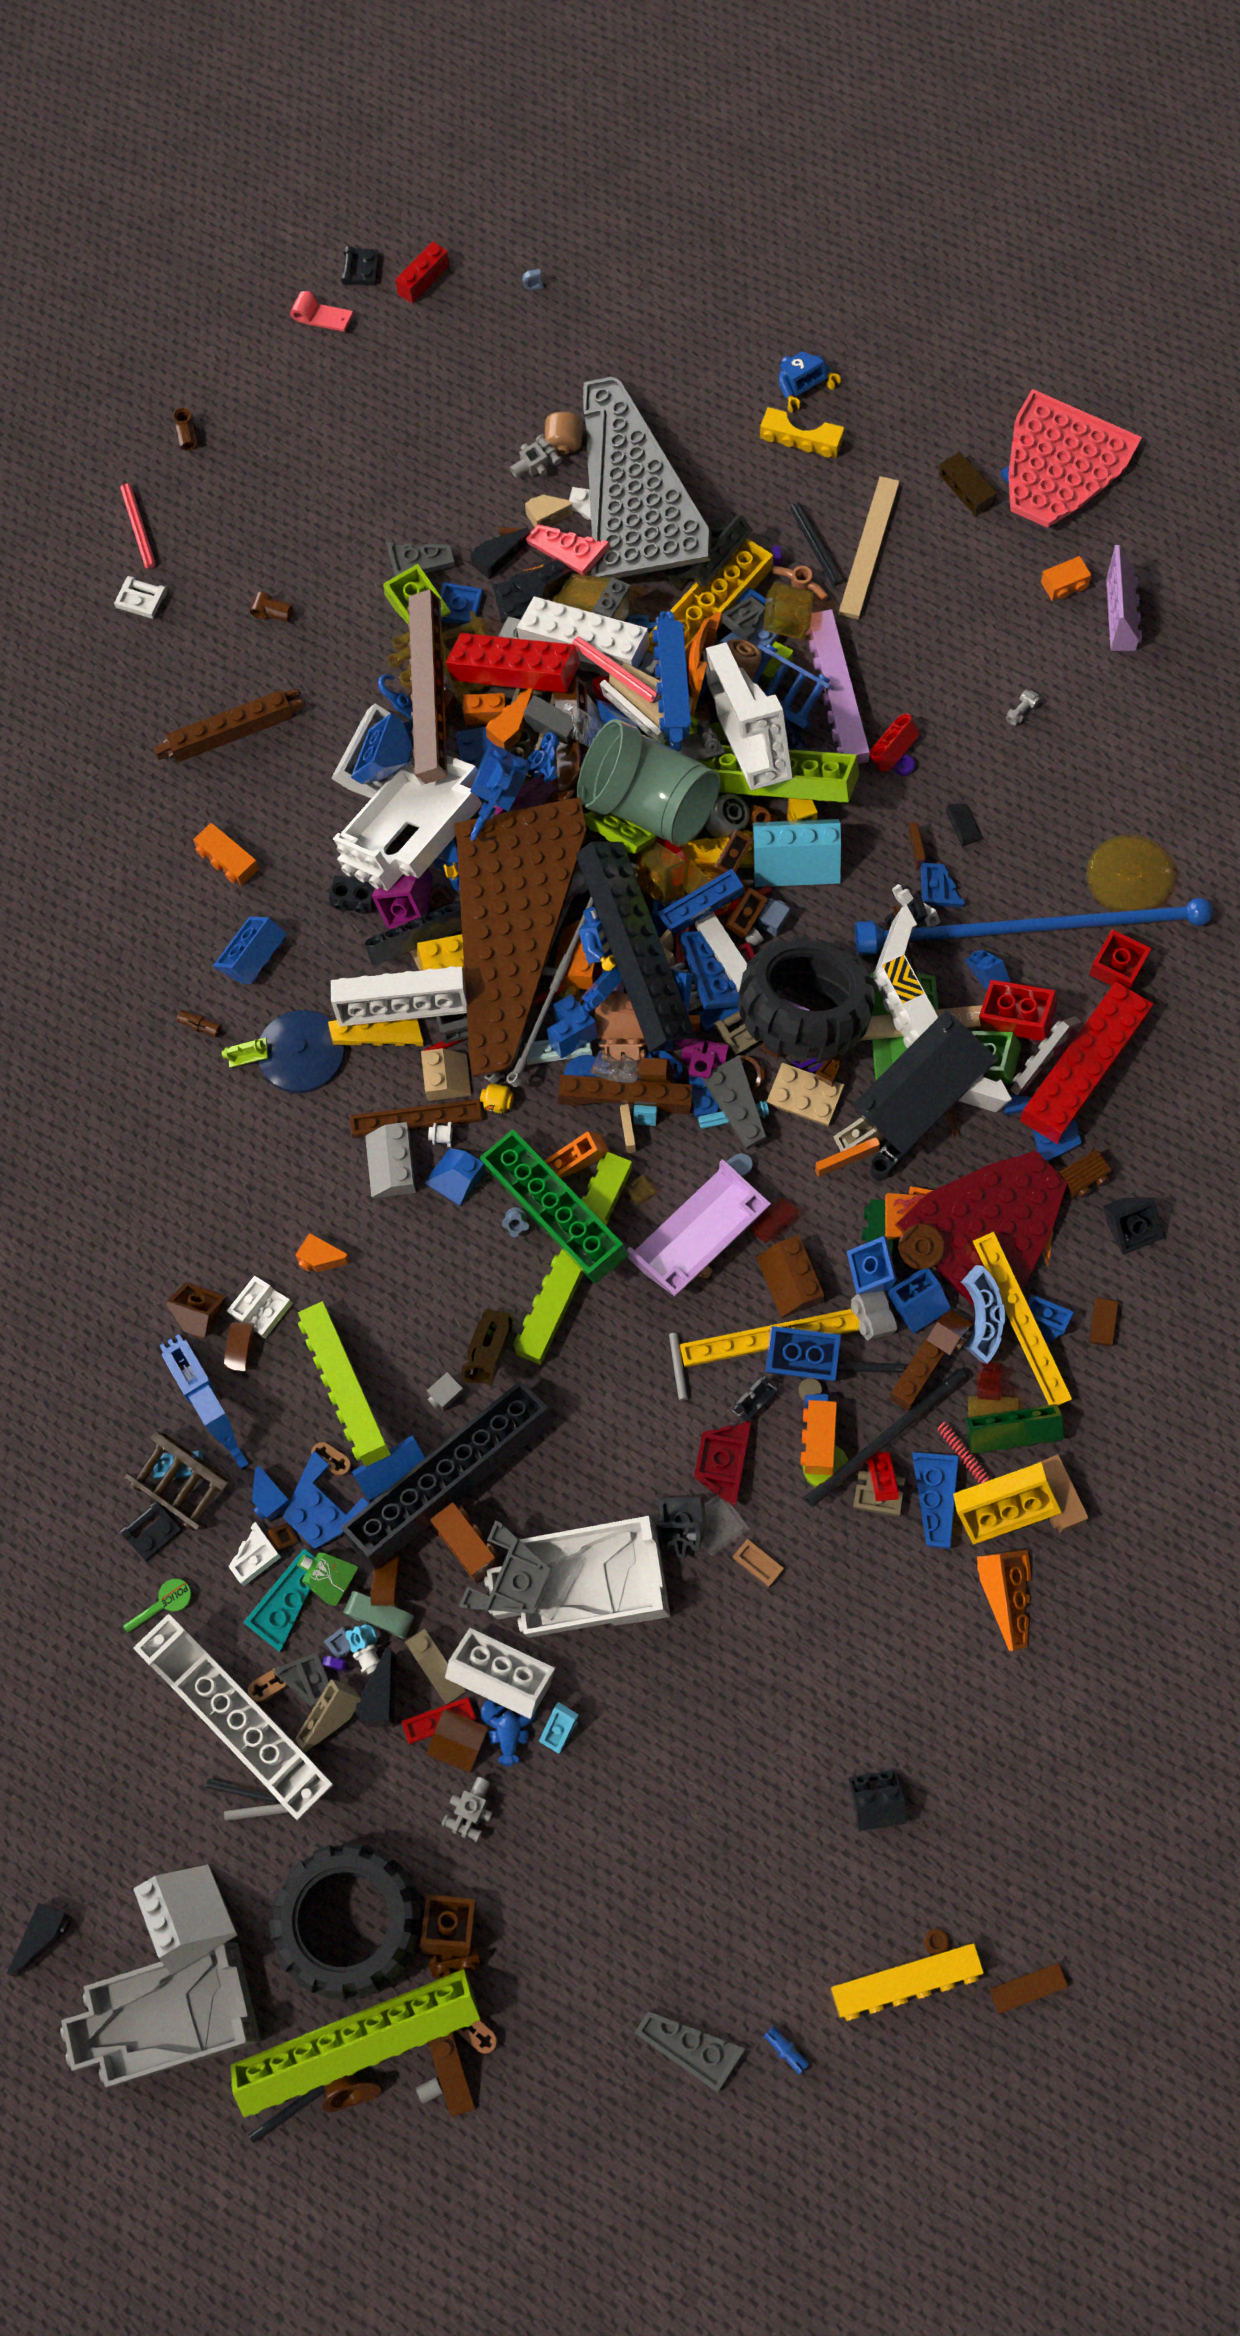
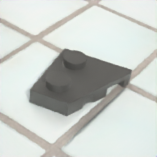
M751 596L721 614L720 621L740 638L750 641L765 614V606Z
M317 1652L273 1670L277 1677L311 1707L316 1705L329 1683Z

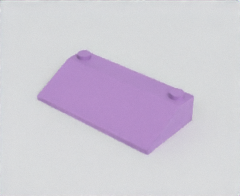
M722 1159L719 1162L718 1172L635 1251L631 1247L627 1249L629 1253L628 1259L645 1275L675 1297L771 1204Z

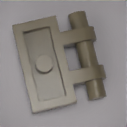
M869 1469L868 1471L859 1470L858 1479L866 1480L867 1482L866 1486L857 1484L853 1509L899 1517L903 1492H899V1500L876 1502ZM895 1474L897 1486L904 1487L905 1478L897 1477Z

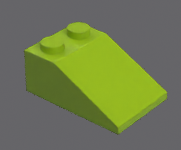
M418 564L383 584L386 598L407 624L410 623L408 613L409 596L429 589L441 599V619L451 613Z

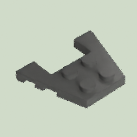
M495 1521L487 1540L509 1549L507 1557L490 1596L467 1587L459 1607L534 1614L552 1569L502 1523Z

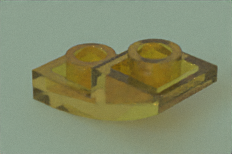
M968 1396V1417L1018 1410V1398Z

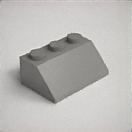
M407 1122L384 1125L367 1134L365 1137L371 1197L379 1198L416 1193L410 1132Z

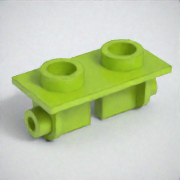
M267 1038L225 1047V1050H222V1056L224 1059L227 1058L229 1060V1068L267 1059Z

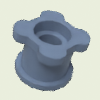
M514 1207L509 1209L505 1214V1219L502 1221V1226L508 1229L510 1236L517 1237L521 1231H526L529 1228L527 1214L521 1208Z

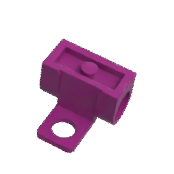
M695 1039L683 1047L682 1063L690 1064V1076L708 1079L710 1078L712 1068L715 1069L727 1062L729 1045ZM695 1064L706 1066L707 1069L704 1072H698L694 1066Z

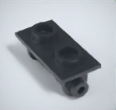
M766 1376L759 1377L758 1381L750 1388V1392H746L737 1402H734L735 1406L731 1411L745 1422H748L778 1392V1389L770 1384V1380Z

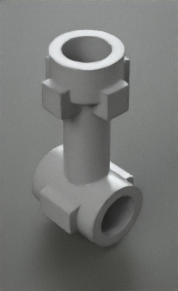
M1026 689L1019 698L1022 701L1015 710L1010 709L1008 711L1007 721L1012 725H1016L1018 722L1021 723L1023 720L1021 715L1028 707L1034 709L1040 701L1038 694Z

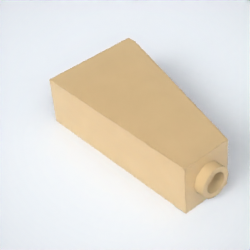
M626 663L622 665L624 669L657 692V682H660L658 679ZM610 674L609 684L659 728V718H663L662 713H658V700H661V695H657L656 700L650 703ZM689 696V708L691 712L693 698Z

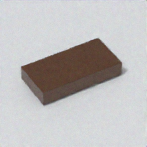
M917 822L909 823L908 834L916 870L921 869L922 863L926 862V856L919 825Z
M1095 1298L1089 1343L1112 1347L1118 1301Z

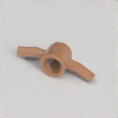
M773 566L772 574L792 579L791 587L794 592L805 594L812 590L822 601L828 598V594L817 583L812 581V571L808 567L798 566L791 570Z

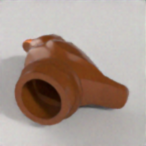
M754 805L748 807L750 812L748 824L751 826L756 822H777L778 820L776 815L770 814L767 809L761 806Z

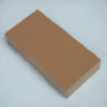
M748 1539L732 1557L768 1588L784 1570L782 1566Z

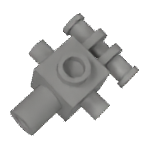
M541 434L536 438V442L530 446L527 443L521 446L522 451L519 452L521 460L512 465L510 470L515 478L526 471L532 477L537 473L544 475L547 472L546 468L549 467V459L553 461L554 465H558L562 458L558 456L557 449L551 447L550 443L545 441L544 434Z
M477 1777L470 1793L464 1790L461 1798L453 1794L450 1804L456 1806L454 1814L458 1818L455 1820L446 1814L441 1826L452 1829L454 1834H457V1832L462 1833L461 1837L463 1838L470 1837L475 1842H478L482 1831L472 1828V1825H478L481 1818L489 1822L493 1812L486 1810L488 1802L483 1799L490 1782ZM464 1819L467 1820L466 1825L462 1824Z

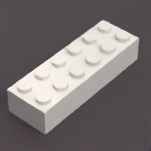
M533 597L517 626L519 639L573 644V640L580 636L620 666L626 663L636 669L639 667L650 645L648 628L538 597ZM577 650L580 661L597 665Z
M448 967L414 972L406 971L395 974L385 973L357 978H340L338 980H331V1003L339 1026L467 1013L465 977L462 967Z

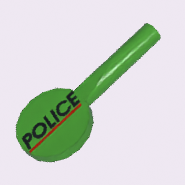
M180 1579L166 1581L159 1590V1601L123 1625L127 1633H130L164 1608L171 1612L185 1609L191 1600L189 1585Z

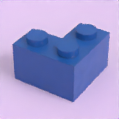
M572 995L553 1004L555 1021L557 1023L547 1029L549 1045L561 1059L598 1038L595 1020L588 1013H581V1005Z

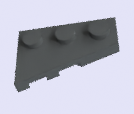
M386 542L395 577L416 564L421 567L424 573L455 567L450 545L425 544L424 546H412V543L394 545V542Z

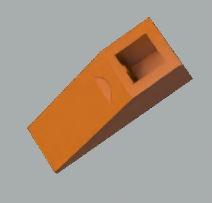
M529 688L525 692H521L511 705H507L496 719L493 718L487 724V738L496 746L508 751L521 739L526 724L523 712L533 698V689Z

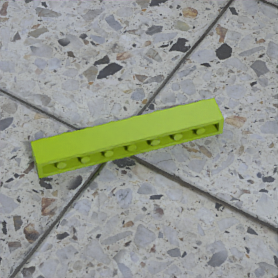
M323 1301L298 1312L301 1319L298 1325L302 1334L307 1333L308 1339L305 1342L310 1352L315 1351L314 1363L318 1370L322 1368L324 1372L320 1377L326 1388L330 1386L332 1392L328 1393L333 1406L337 1404L339 1407L336 1414L340 1423H345L347 1426L344 1429V1433L348 1441L354 1442L355 1447L351 1449L356 1460L361 1459L366 1467L390 1456L391 1454Z

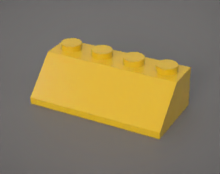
M1042 1462L953 1494L957 1513L973 1545L1061 1514V1509Z

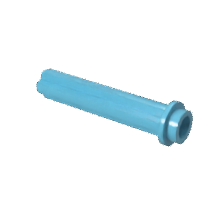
M759 1101L758 1104H755L759 1117L765 1118V1115H769L767 1102L762 1103V1101ZM723 1112L703 1115L698 1118L701 1129L729 1123Z

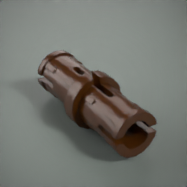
M183 1009L180 1010L177 1016L178 1023L192 1027L196 1032L202 1031L218 1037L222 1029L221 1024L214 1023L205 1019V1016H197Z

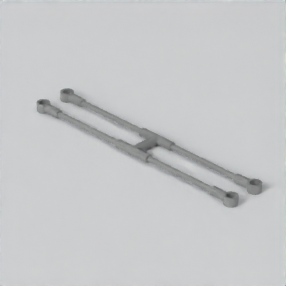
M592 897L590 898L586 909L593 907L594 903ZM570 904L567 907L563 908L559 924L553 939V943L559 932L562 922L566 916ZM584 914L559 967L544 968L542 975L552 976L554 979L521 1058L518 1059L514 1070L507 1076V1082L513 1087L519 1086L522 1082L521 1074L527 1063V1056L553 996L558 991L572 959L571 955L580 937L579 929L586 922ZM500 1073L485 1075V1079L490 1083H496L500 1079Z

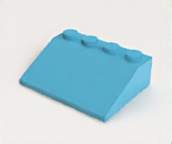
M839 819L753 823L755 887H765L767 885L840 884L841 826Z

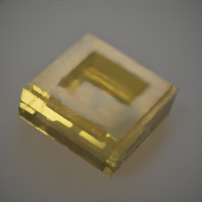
M643 1175L624 1187L637 1206L655 1195L654 1189Z

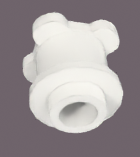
M448 1122V1126L434 1123L433 1127H429L428 1139L432 1140L433 1145L436 1143H447V1147H451L452 1122Z
M374 1644L353 1654L354 1659L359 1661L362 1667L361 1673H367L368 1676L373 1674L379 1662L376 1654L377 1648Z

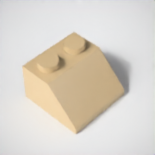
M447 1049L421 1051L425 1093L428 1101L471 1096L467 1054Z

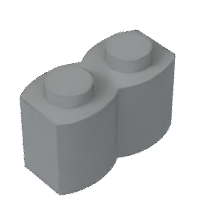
M883 1291L857 1294L851 1299L852 1312L859 1319L860 1333L864 1335L867 1341L890 1336L897 1330L894 1316L889 1310L888 1301Z

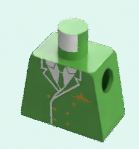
M318 1553L315 1559L304 1554L297 1564L298 1567L307 1572L302 1582L325 1603L331 1606L338 1604L358 1569L356 1565L325 1553Z

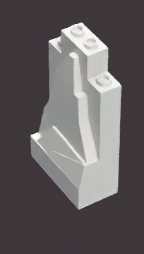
M727 643L706 648L705 651H702L704 662L707 663L705 671L707 685L715 701L717 718L750 789L754 790L792 779L784 714L776 695L767 697L759 686L752 682L744 669L738 667Z
M649 1516L520 1539L522 1543L552 1569L534 1614L489 1610V1613L493 1614L496 1619L521 1615V1618H518L519 1630L528 1638L612 1623L615 1626L670 1617L656 1524ZM502 1566L487 1569V1576L484 1577L486 1590H489L490 1594Z

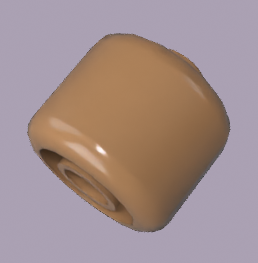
M555 412L547 416L545 421V441H548L551 447H555L557 453L561 455L578 451L582 446V419L571 412Z
M743 639L728 641L727 645L738 667L743 668L753 681L762 660L760 650L751 642Z

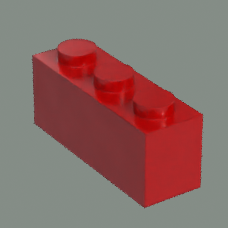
M432 241L395 279L398 295L413 304L450 266L448 251Z

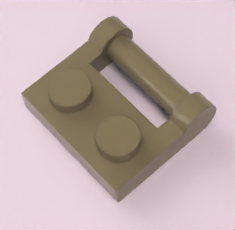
M739 1011L722 1021L718 1020L714 1023L716 1030L721 1034L726 1044L729 1045L734 1056L761 1041L754 1040L748 1033L745 1024L729 1033L727 1028L741 1020Z

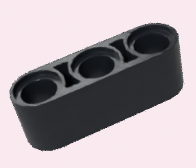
M887 1142L871 1161V1177L877 1181H883L888 1178L916 1144L905 1155L901 1153L892 1155L889 1151L896 1148ZM882 1165L886 1170L878 1171L875 1169V1166Z

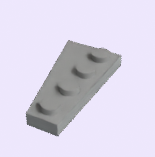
M1074 1016L1062 1022L1059 1020L1051 1029L1053 1034L1049 1039L1045 1038L1040 1043L1038 1054L1036 1056L1032 1055L1025 1064L1027 1066L1023 1073L1019 1072L1013 1079L1012 1083L1014 1085L1010 1090L1014 1094L1019 1095L1027 1089L1041 1072L1042 1068H1040V1065H1045L1055 1055L1053 1049L1055 1047L1058 1048L1062 1043L1064 1044L1069 1038L1067 1034L1069 1029L1077 1028L1082 1021Z

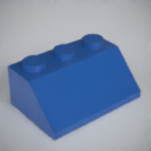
M249 916L213 967L239 983L251 984L258 978L262 967L270 962L273 952L283 944V939L287 934L268 917Z
M413 1436L389 1449L390 1456L366 1467L362 1465L352 1471L370 1503L425 1459Z

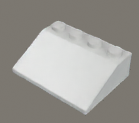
M377 704L372 705L366 711L331 779L347 789L372 798L387 782L392 774L384 780L365 784L358 783L351 776L369 729L388 716L390 712ZM411 750V753H410L411 760H410V762H409L408 764L411 765V766H413V765H414V755H413V752H412V750Z

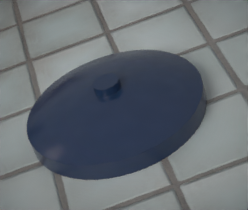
M308 1010L288 1012L273 1020L260 1037V1039L267 1038L268 1058L258 1061L262 1073L267 1080L275 1087L286 1092L308 1093L324 1087L334 1079L343 1064L345 1047L344 1045H333L328 1022L331 1020L320 1013Z

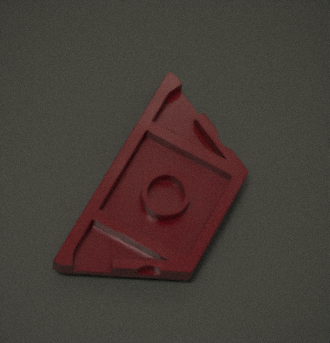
M744 1421L743 1424L732 1427L730 1425L724 1426L719 1430L705 1431L701 1435L694 1479L734 1507H736L751 1421Z

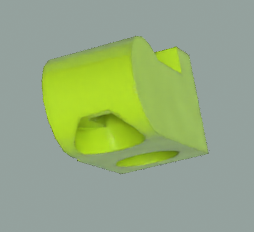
M775 641L773 647L778 649L776 654L792 662L793 650ZM773 656L761 675V680L766 685H770L782 661Z

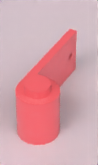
M309 291L300 292L290 311L291 317L298 322L345 332L354 314L350 310L318 304L314 294Z

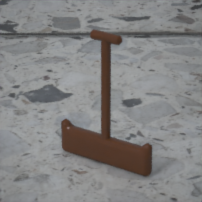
M581 767L561 792L553 791L546 799L547 803L570 799L574 790H567L579 776Z

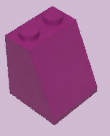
M429 867L419 878L402 874L389 891L380 887L379 889L375 888L372 898L387 929L395 928L428 914L433 878Z

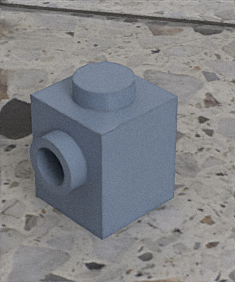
M771 898L759 913L758 928L777 937L789 918L790 908L784 902Z

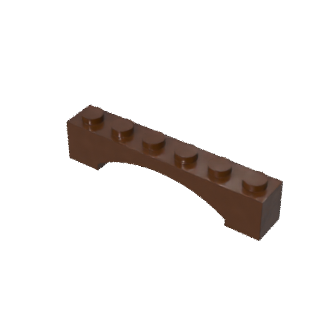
M560 1074L558 1104L580 1106V1104L625 1103L656 1106L657 1109L667 1111V1113H690L692 1085Z

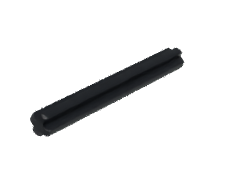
M799 502L792 504L790 511L833 586L841 584L842 577Z

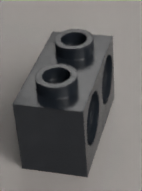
M334 875L329 894L331 907L340 911L350 909L360 914L373 913L375 902L372 894L375 887L369 882L365 881L363 883L357 878ZM340 893H347L345 896H338ZM361 896H368L366 899H359Z

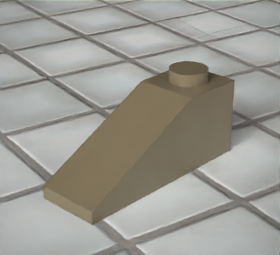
M862 1118L833 1136L841 1152L872 1138H877L878 1141L885 1139Z
M425 1629L405 1642L446 1705L466 1692L464 1687L445 1678L448 1663Z
M334 1679L330 1680L295 1738L302 1751L307 1752L350 1720L356 1711V1704L361 1701V1697L355 1688Z

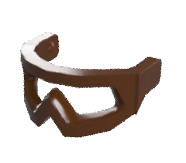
M742 1055L740 1056L741 1062L750 1061L757 1070L756 1084L750 1089L753 1095L762 1088L766 1080V1071L759 1061Z

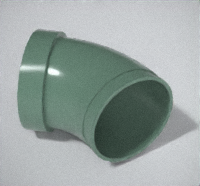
M613 719L601 728L589 747L579 774L577 798L581 797L584 808L602 815L608 813L615 815L666 841H670L677 847H681L691 842L708 821L711 810L718 799L720 776L714 769L708 768L693 758L642 735L638 728L618 719Z

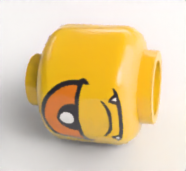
M491 1083L487 1089H482L480 1102H484L485 1110L503 1114L511 1109L514 1093H511L508 1086Z

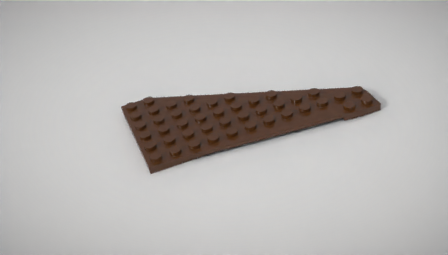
M581 797L493 815L491 820L487 819L476 841H471L470 838L478 818L454 823L458 850L468 1046L473 1077L503 1072L510 1068L516 1060L578 863L576 853L582 849L587 835Z

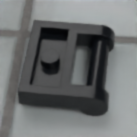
M346 246L344 248L345 264L344 273L341 275V283L344 285H376L379 250L355 249L352 246ZM353 258H358L356 276L351 275Z
M154 1500L145 1512L127 1527H122L119 1532L147 1562L180 1534L182 1530ZM157 1513L161 1518L135 1539L132 1534Z

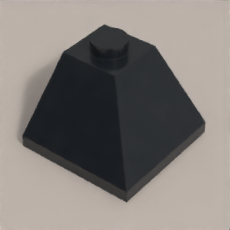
M1122 1198L1103 1206L1107 1225L1123 1255L1164 1239L1155 1199Z

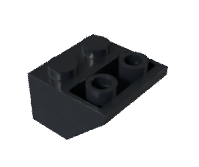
M896 1770L848 1777L859 1831L907 1824L905 1800Z

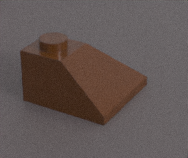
M185 1282L170 1297L166 1305L184 1332L205 1339L213 1330L227 1296Z

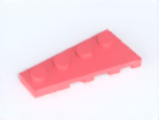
M539 524L525 538L532 547L553 559H558L567 567L583 576L590 571L611 547L607 541L602 540L599 542L587 536L582 538L578 537L575 533L569 532V534L562 533L559 529Z

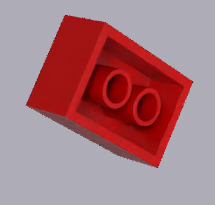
M991 980L979 1014L981 1029L983 1031L1013 1032L1017 1037L1043 1041L1048 1037L1058 1005L1055 990Z

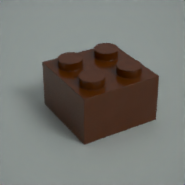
M426 1895L420 1953L469 1957L475 1899Z

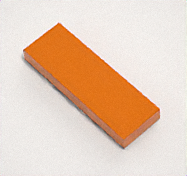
M872 1138L816 1162L815 1172L820 1177L879 1152L880 1143L877 1138Z

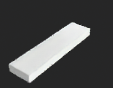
M713 913L696 921L695 927L698 931H701L714 951L715 958L719 963H722L725 968L724 972L730 980H733L739 993L742 975L746 970L747 963Z

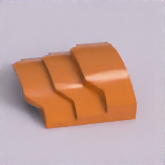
M716 612L710 618L703 621L694 641L690 642L685 652L688 695L693 698L692 710L690 712L692 716H694L707 667V663L703 660L702 651L714 646L721 612Z

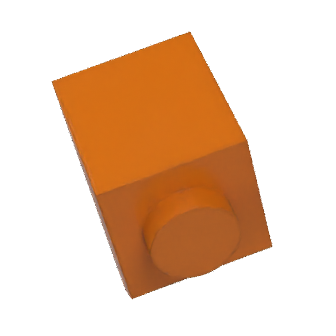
M310 1233L295 1255L299 1262L298 1265L306 1271L312 1269L315 1272H321L348 1265L350 1262L346 1253Z

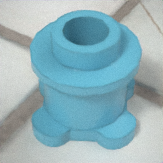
M372 1625L356 1626L354 1630L346 1632V1638L351 1645V1651L356 1653L360 1648L364 1649L376 1644L377 1632Z

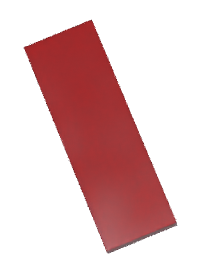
M877 1452L867 1461L875 1501L899 1500V1491L890 1452Z
M467 1697L401 1721L408 1744L411 1745L433 1737L444 1709L477 1721L470 1698Z

